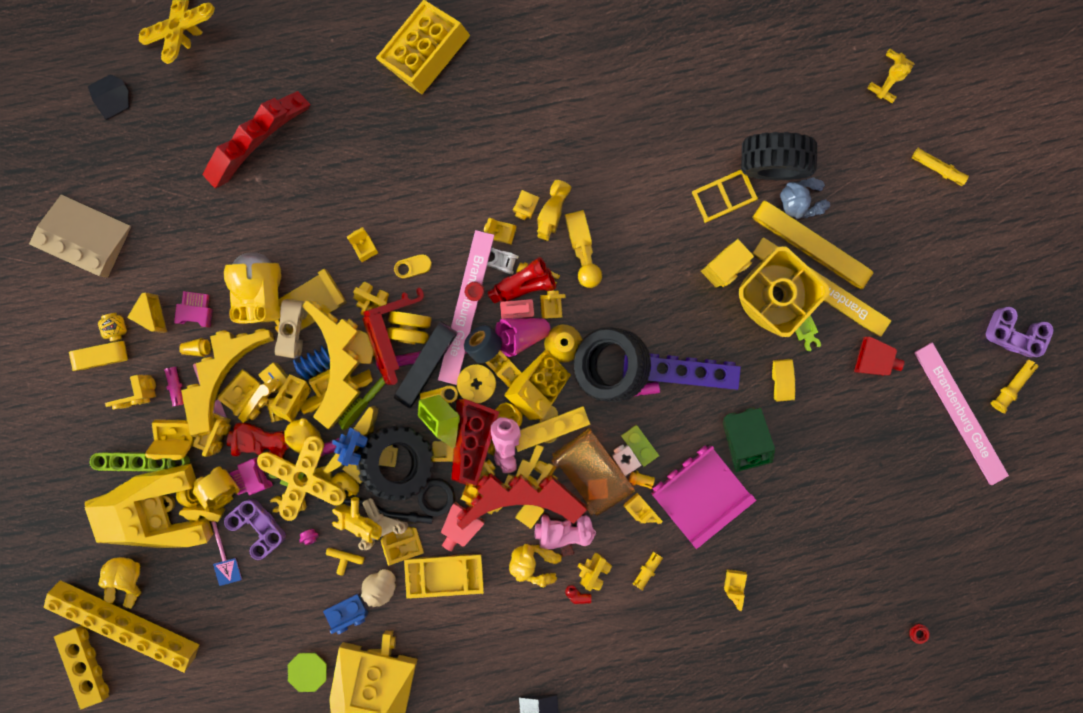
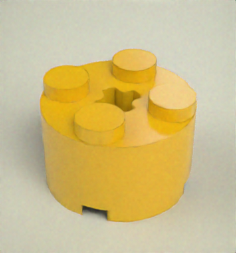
M470 365L459 374L457 389L463 399L482 403L494 394L496 378L487 367ZM476 378L482 382L479 389L472 387V383H474Z
M220 466L214 468L211 474L206 477H200L193 483L195 486L193 493L206 512H210L209 509L211 508L215 511L224 507L233 500L232 495L234 493L238 494L240 491L227 470L222 469Z

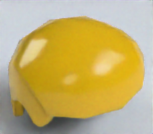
M505 402L495 409L499 411L498 418L513 419L520 427L523 417L521 411L516 406Z
M337 473L330 480L331 483L341 487L344 491L347 490L348 496H356L359 492L358 482L347 473Z

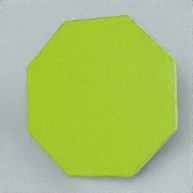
M299 653L288 664V682L298 692H315L327 680V663L316 653Z

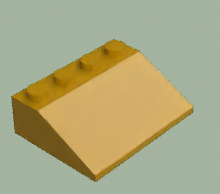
M423 0L376 59L410 87L423 94L470 37V34L459 21Z

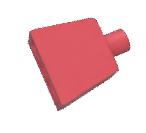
M456 502L452 505L441 531L442 534L447 536L442 546L449 551H452L457 543L464 547L485 523L483 519L478 517L462 530L457 526V515L464 507Z

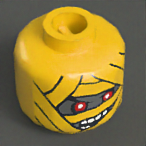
M117 313L103 315L101 320L98 321L101 337L103 339H110V342L122 340L121 336L127 332L123 317L117 315Z

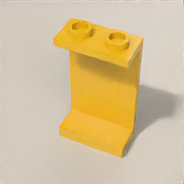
M326 269L317 272L318 276L278 299L280 309L285 299L304 302L306 300L311 302L315 300L323 307L322 311L326 314L333 312L347 302ZM307 313L306 319L302 320L300 331L315 322L309 313ZM280 318L275 321L277 332L279 331ZM287 324L286 332L292 334L294 328L291 324Z

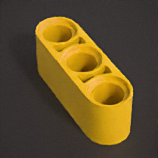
M125 341L112 342L69 352L73 371L128 360Z

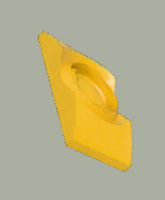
M376 406L369 407L354 429L365 437L373 432L379 408ZM355 445L353 452H356L360 446ZM340 454L334 455L323 470L324 472L329 473L343 466L341 462L337 461Z
M481 554L427 556L404 560L407 599L484 593Z

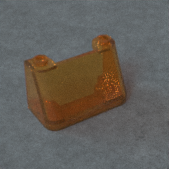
M589 427L551 454L553 456V459H551L552 463L557 469L561 467L586 501V509L591 516L594 514L599 516L635 492V489Z

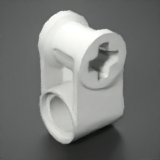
M491 248L495 259L488 262L487 266L513 275L514 272L512 270L515 260L519 256Z

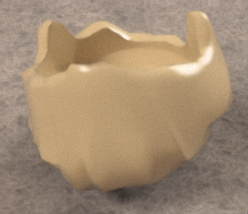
M386 569L369 575L362 583L361 597L368 606L372 605L373 607H380L389 602L396 588L394 583L396 581L395 575Z

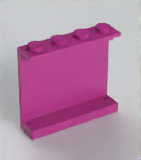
M705 445L700 448L695 458L692 459L690 457L682 463L683 467L680 470H673L667 476L669 479L664 483L661 481L652 488L654 491L651 492L696 549L756 501L711 445L708 447Z

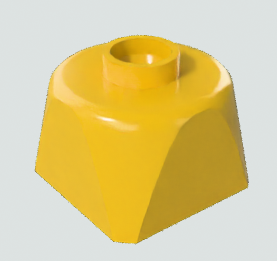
M777 247L747 275L739 288V298L747 315L761 327L781 337H790L829 295V285L787 247ZM774 286L781 288L784 296L780 302L773 297L772 291Z

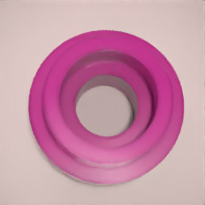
M314 529L307 530L300 534L301 539L299 541L300 543H305V545H310L316 542V538L319 535L315 533Z

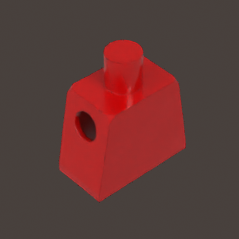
M863 337L854 372L890 376L892 369L902 371L904 360L895 358L897 349L872 337Z

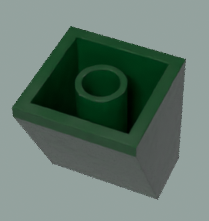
M749 408L742 413L737 414L734 412L724 417L723 427L735 472L773 463L775 447L761 408Z

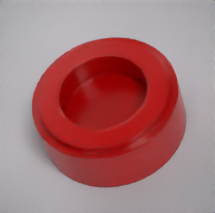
M470 282L466 285L464 292L469 300L478 301L484 296L485 291L481 283Z

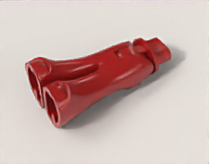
M538 257L518 273L501 280L498 284L494 285V289L487 293L495 304L499 301L505 302L533 291H552L556 289V283L552 272L546 267L544 260Z

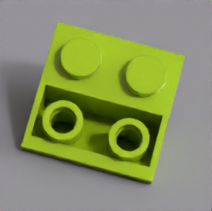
M440 395L419 400L418 417L438 439L451 448L456 447L458 423L460 421L458 413Z

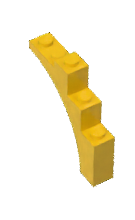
M306 300L302 307L320 327L330 356L328 388L322 404L313 417L327 429H331L361 393L358 390L359 386L352 380L347 381L348 377L360 364V361L357 359L359 356L351 349L346 350L360 331L356 329L358 325L351 319H348V321L341 319L337 323L338 319L331 313H324L322 311L323 307L318 302Z
M258 329L253 334L242 333L236 335L235 338L233 334L224 330L216 332L214 336H210L215 359L207 357L203 358L202 362L196 363L200 386L199 384L187 386V389L181 390L190 436L200 437L211 434L214 427L215 401L225 376L235 363L248 352L263 344L274 341L272 332L266 329Z

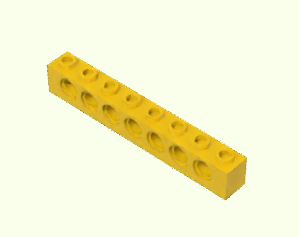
M61 580L47 593L44 604L45 609L185 673L196 657L199 644Z

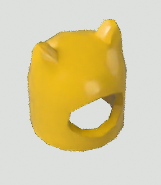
M305 418L292 421L285 430V442L298 454H300L308 437L314 435L321 438L320 432Z

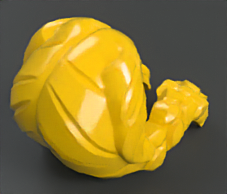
M524 544L514 549L509 564V571L516 577V581L522 582L526 580L543 588L546 585L555 583L557 580L555 573L542 574L538 577L533 576L536 566L533 555L536 552L544 558V561L557 564L562 560L560 554L552 550L540 548L539 545Z
M118 557L110 559L102 566L98 585L105 589L104 601L113 603L116 588L126 592L123 606L130 609L134 606L137 597L141 595V591L136 585L140 575L139 563H135L129 558Z

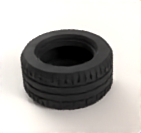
M613 327L599 328L586 335L583 341L580 342L574 358V374L582 390L588 396L606 402H622L635 397L647 384L646 381H648L651 372L649 350H647L648 348L645 346V343L642 342L643 340L631 331ZM617 344L626 353L628 370L625 377L618 384L609 386L599 377L597 360L600 353L607 346Z

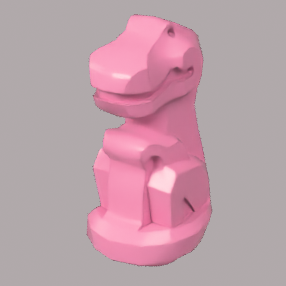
M498 418L491 425L492 440L496 448L494 461L497 466H500L503 473H512L517 470L514 455L515 446L519 445V438L521 437L520 428L513 419Z
M542 514L540 524H535V539H539L540 548L547 550L574 543L587 546L596 535L588 515L581 516L577 520L576 527L571 526L569 520L563 522L551 520L548 514Z

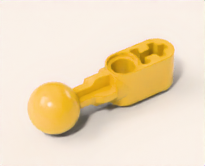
M584 210L565 214L571 244L582 266L578 271V280L584 287H596L602 280V271L592 262V241Z

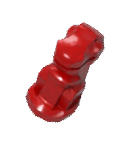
M236 423L234 430L228 432L227 446L231 447L232 456L238 457L242 452H255L257 455H260L264 452V449H269L270 453L283 458L286 450L289 449L288 444L285 442V433L282 431L268 432L249 423Z

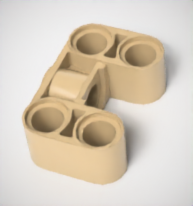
M283 300L275 355L289 358L300 357L303 348V340H299L300 326L308 313L302 307L305 303L304 301ZM287 324L293 326L294 331L292 334L286 332Z

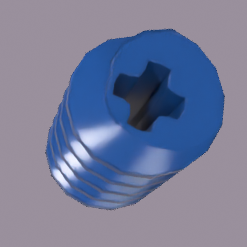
M320 346V353L314 349V356L308 352L307 359L300 356V363L293 359L294 367L301 379L308 380L310 379V374L316 376L317 371L322 373L324 371L323 367L330 369L328 349Z

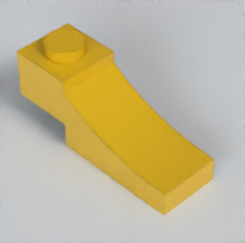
M501 350L493 359L485 362L508 387L522 373Z

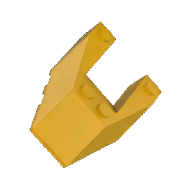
M192 464L136 475L85 506L96 542L153 548L191 547L207 543L213 535L210 522L204 517L198 521H186L171 525L162 495L191 489L196 480Z

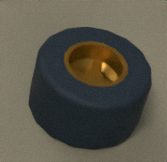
M483 325L474 329L467 336L464 342V350L477 363H485L498 354L502 341L491 327Z

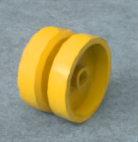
M390 311L388 321L391 324L400 325V328H387L389 339L408 344H426L429 340V334L418 331V328H430L432 318Z

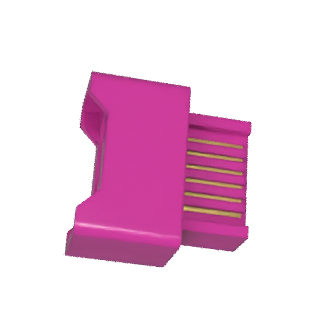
M183 291L182 304H176L174 323L184 324L187 321L198 322L202 327L210 328L213 309L208 308L210 295Z
M258 457L239 464L238 470L230 473L240 489L238 495L245 492L252 495L273 486L272 482L267 480L264 471L259 468L257 464Z

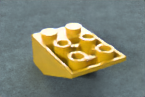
M545 350L513 381L504 396L529 420L543 419L571 374Z

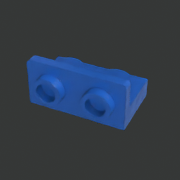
M359 593L323 611L331 627V634L335 632L341 634L348 630L347 626L351 624L357 626L365 622V618L369 614Z

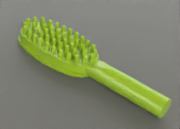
M383 377L375 383L363 399L359 398V400H356L358 403L354 402L352 404L353 408L349 407L351 410L347 409L345 412L347 415L343 414L344 417H341L343 420L339 419L338 424L342 430H346L354 423L367 407L368 402L385 385Z

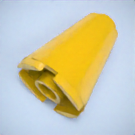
M555 326L550 330L549 335L545 337V350L558 362H570L575 358V353L582 341V337L572 326ZM562 339L568 340L567 346L561 345Z

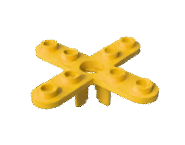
M173 0L169 19L143 28L139 33V42L147 45L165 37L161 59L166 64L172 63L179 54L180 44H183L187 49L191 47L190 39L183 34L185 29L196 36L203 33L196 24L208 20L213 15L215 7L211 3H203L198 7L187 10L189 0Z
M313 435L305 440L296 465L270 452L260 454L257 459V464L261 470L289 483L279 508L280 516L284 520L292 521L298 516L307 492L332 505H340L346 498L345 491L341 487L323 479L322 475L314 473L324 449V443L318 436ZM302 472L306 474L303 479L299 480V474Z

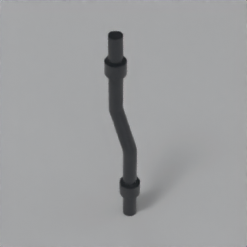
M346 497L342 504L351 505V497ZM359 498V506H363V502L367 499ZM376 505L379 513H383L384 516L409 521L410 524H417V522L432 524L433 516L418 515L415 512H410V514L389 512Z

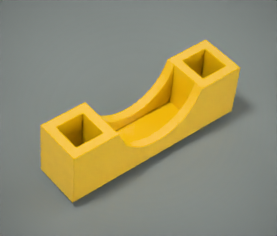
M578 407L543 422L520 429L521 437L519 438V445L516 446L517 452L590 425L584 407Z

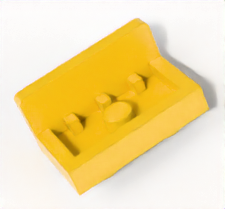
M242 369L217 396V399L230 408L235 416H238L257 391L261 382Z

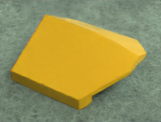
M408 527L402 534H396L392 531L384 535L380 540L388 566L424 553L417 529L413 527Z

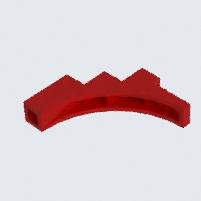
M299 91L279 100L273 98L262 103L254 118L239 125L230 141L217 146L202 175L215 189L228 183L243 161L267 137L295 116L308 110L311 104Z
M490 472L488 476L483 475L478 481L477 489L480 495L476 494L470 501L471 505L467 509H462L457 515V526L463 530L483 514L512 505H534L546 508L562 515L573 524L587 509L582 501L552 475L548 478H543L538 485L539 488L522 474L518 477L514 476L508 483L509 487H507Z

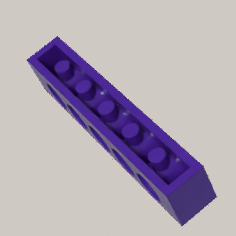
M649 353L651 359L649 381L736 390L739 388L741 367L735 366L736 362L724 361V365L716 364L717 360L705 359V363L697 362L698 358L686 357V361L678 360V356L667 355V359L659 358V354ZM624 355L622 378L625 377L628 370V358L626 355ZM659 363H664L667 367L664 374H660L657 371ZM679 365H683L686 369L685 374L682 376L676 373V368ZM698 367H702L705 371L704 376L701 378L695 374V370ZM717 369H721L724 373L723 378L720 380L716 379L714 375Z

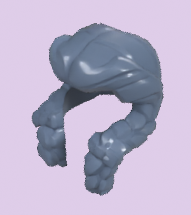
M812 177L800 182L792 181L787 183V186L780 194L785 213L791 217H796V219L824 214L829 209L830 202L826 199L820 200L808 210L811 196L806 188L810 187L811 189L822 191L823 187H825L824 182Z

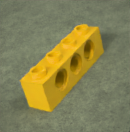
M80 625L54 636L80 710L108 698L109 688L104 683L102 669L97 664L96 652L90 645L89 633L84 626ZM74 644L79 646V652L75 650ZM81 662L86 665V670L81 667ZM88 680L92 682L93 688L88 686Z

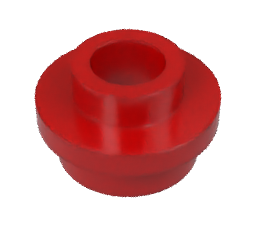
M916 624L910 629V638L915 643L923 644L929 639L930 633L926 626ZM921 630V636L917 637V631Z

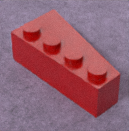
M467 399L457 400L456 412L459 415L460 421L458 423L456 447L453 450L451 480L468 486H477L492 438L491 425L497 420L499 411Z

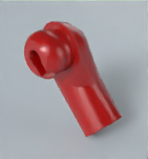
M569 585L566 588L565 594L572 603L591 604V594H581L573 585Z

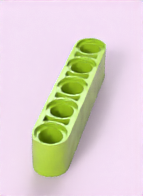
M102 452L96 453L90 458V466L94 470L159 471L177 467L176 460L171 458H162L163 464L159 467L156 460L146 458L145 453ZM187 455L181 459L182 465L190 464V459ZM101 456L105 460L103 466L99 463V458ZM119 457L124 459L123 466H120L118 463ZM139 457L143 459L142 467L137 463Z

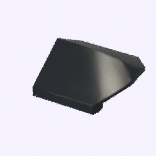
M110 74L88 86L92 101L105 120L129 109L128 89L123 80Z
M557 694L519 697L520 713H558Z

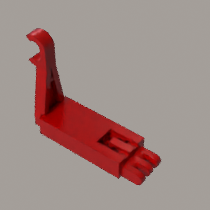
M420 287L416 289L418 296L415 299L410 300L408 294L404 292L400 300L363 312L365 317L362 320L386 385H395L398 380L394 370L399 369L381 314L421 301L424 294Z

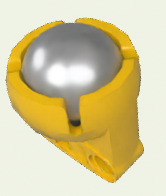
M248 252L235 259L232 265H225L224 280L227 288L230 290L231 320L235 323H260L278 320L281 316L278 302V286L281 280L279 264L271 263L266 256L260 253Z

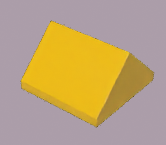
M142 293L128 318L151 332L166 333L167 329L158 295Z

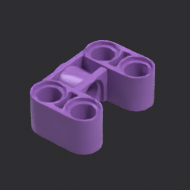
M999 308L993 313L986 331V338L990 342L1026 357H1040L1044 355L1053 334V327L1050 323H1033L1028 328L1026 335L1014 329L1018 317L1014 308ZM1004 311L1008 315V319L1006 321L1003 319ZM1039 327L1043 329L1042 335L1038 332ZM997 329L1001 333L999 339L995 335ZM1032 344H1034L1036 347V351L1034 353L1031 351Z
M248 499L242 502L224 520V525L228 530L235 531L245 524H251L258 532L260 539L250 547V555L255 560H261L268 556L283 543L286 537L284 530L256 499ZM248 503L253 506L254 510L252 513L246 510ZM233 516L238 518V526L232 523ZM273 532L278 534V542L272 540L271 534ZM258 545L264 548V554L257 552Z

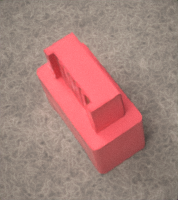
M532 299L500 303L502 319L534 317Z

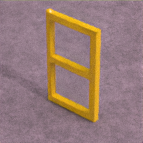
M742 170L692 191L705 223L758 200L748 176L744 175ZM742 174L752 198L732 207L722 182ZM718 185L728 209L707 217L697 193Z

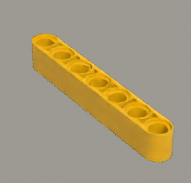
M766 201L761 203L752 217L756 222L859 289H863L873 275V271Z

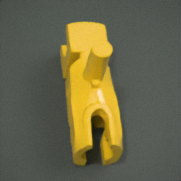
M351 498V507L343 504L332 510L339 518L338 522H332L334 527L340 530L346 529L369 543H372V538L380 539L382 533L381 526L372 519L365 518L359 514V498Z

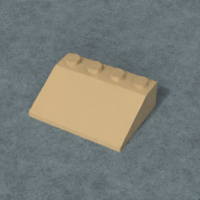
M60 195L37 226L29 244L95 275L108 278L132 226L64 195Z

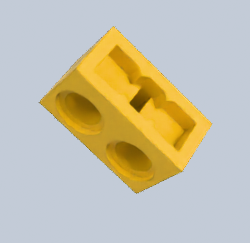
M289 374L270 406L274 414L289 422L294 421L311 392L309 385L306 381Z

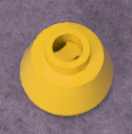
M194 485L191 489L176 492V499L179 504L193 508L200 503L193 493Z

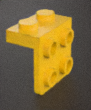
M151 375L131 376L130 380L134 396L105 403L106 407H112L114 410L132 407V405L149 403L150 398L156 397L154 390L156 389L155 380Z
M215 412L213 417L214 427L211 434L196 437L193 443L194 447L203 450L202 455L205 457L216 455V453L220 452L223 446L221 441L224 435L228 434L231 427L229 424L231 419Z
M154 420L152 422L154 441L145 452V456L154 460L162 458L180 460L184 458L195 441V438L190 436L187 420Z

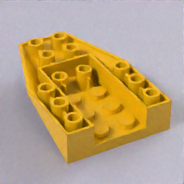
M343 642L339 647L330 694L331 713H406L418 659L403 655L393 658L362 651V646Z

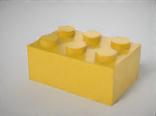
M737 239L728 245L701 272L716 288L719 286L724 287L738 277L736 274L741 273L752 264L750 260L754 256Z

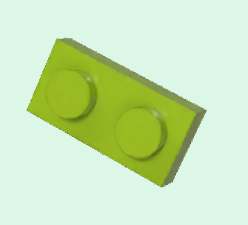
M637 425L621 435L643 467L659 456Z

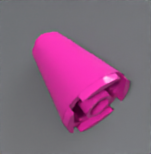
M503 318L500 322H497L495 327V333L502 341L500 350L508 357L519 354L547 337L550 332V324L543 318Z

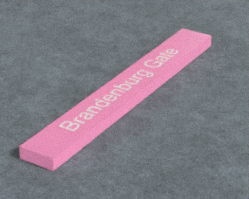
M475 230L451 326L458 334L444 355L438 378L439 381L457 385V379L465 355L464 342L470 334L478 301H471L465 296V287L470 282L483 284L495 235Z
M929 343L915 351L917 359L989 484L994 485L1008 477V473L934 344Z

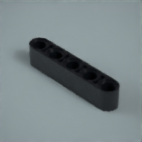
M442 321L438 324L394 395L395 400L409 409L414 405L457 336V331Z

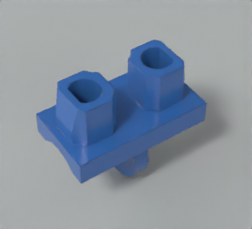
M350 427L347 436L341 434L339 440L333 439L332 444L336 445L334 453L340 454L337 461L341 462L344 466H348V464L358 465L361 455L353 452L355 445L364 448L368 438Z

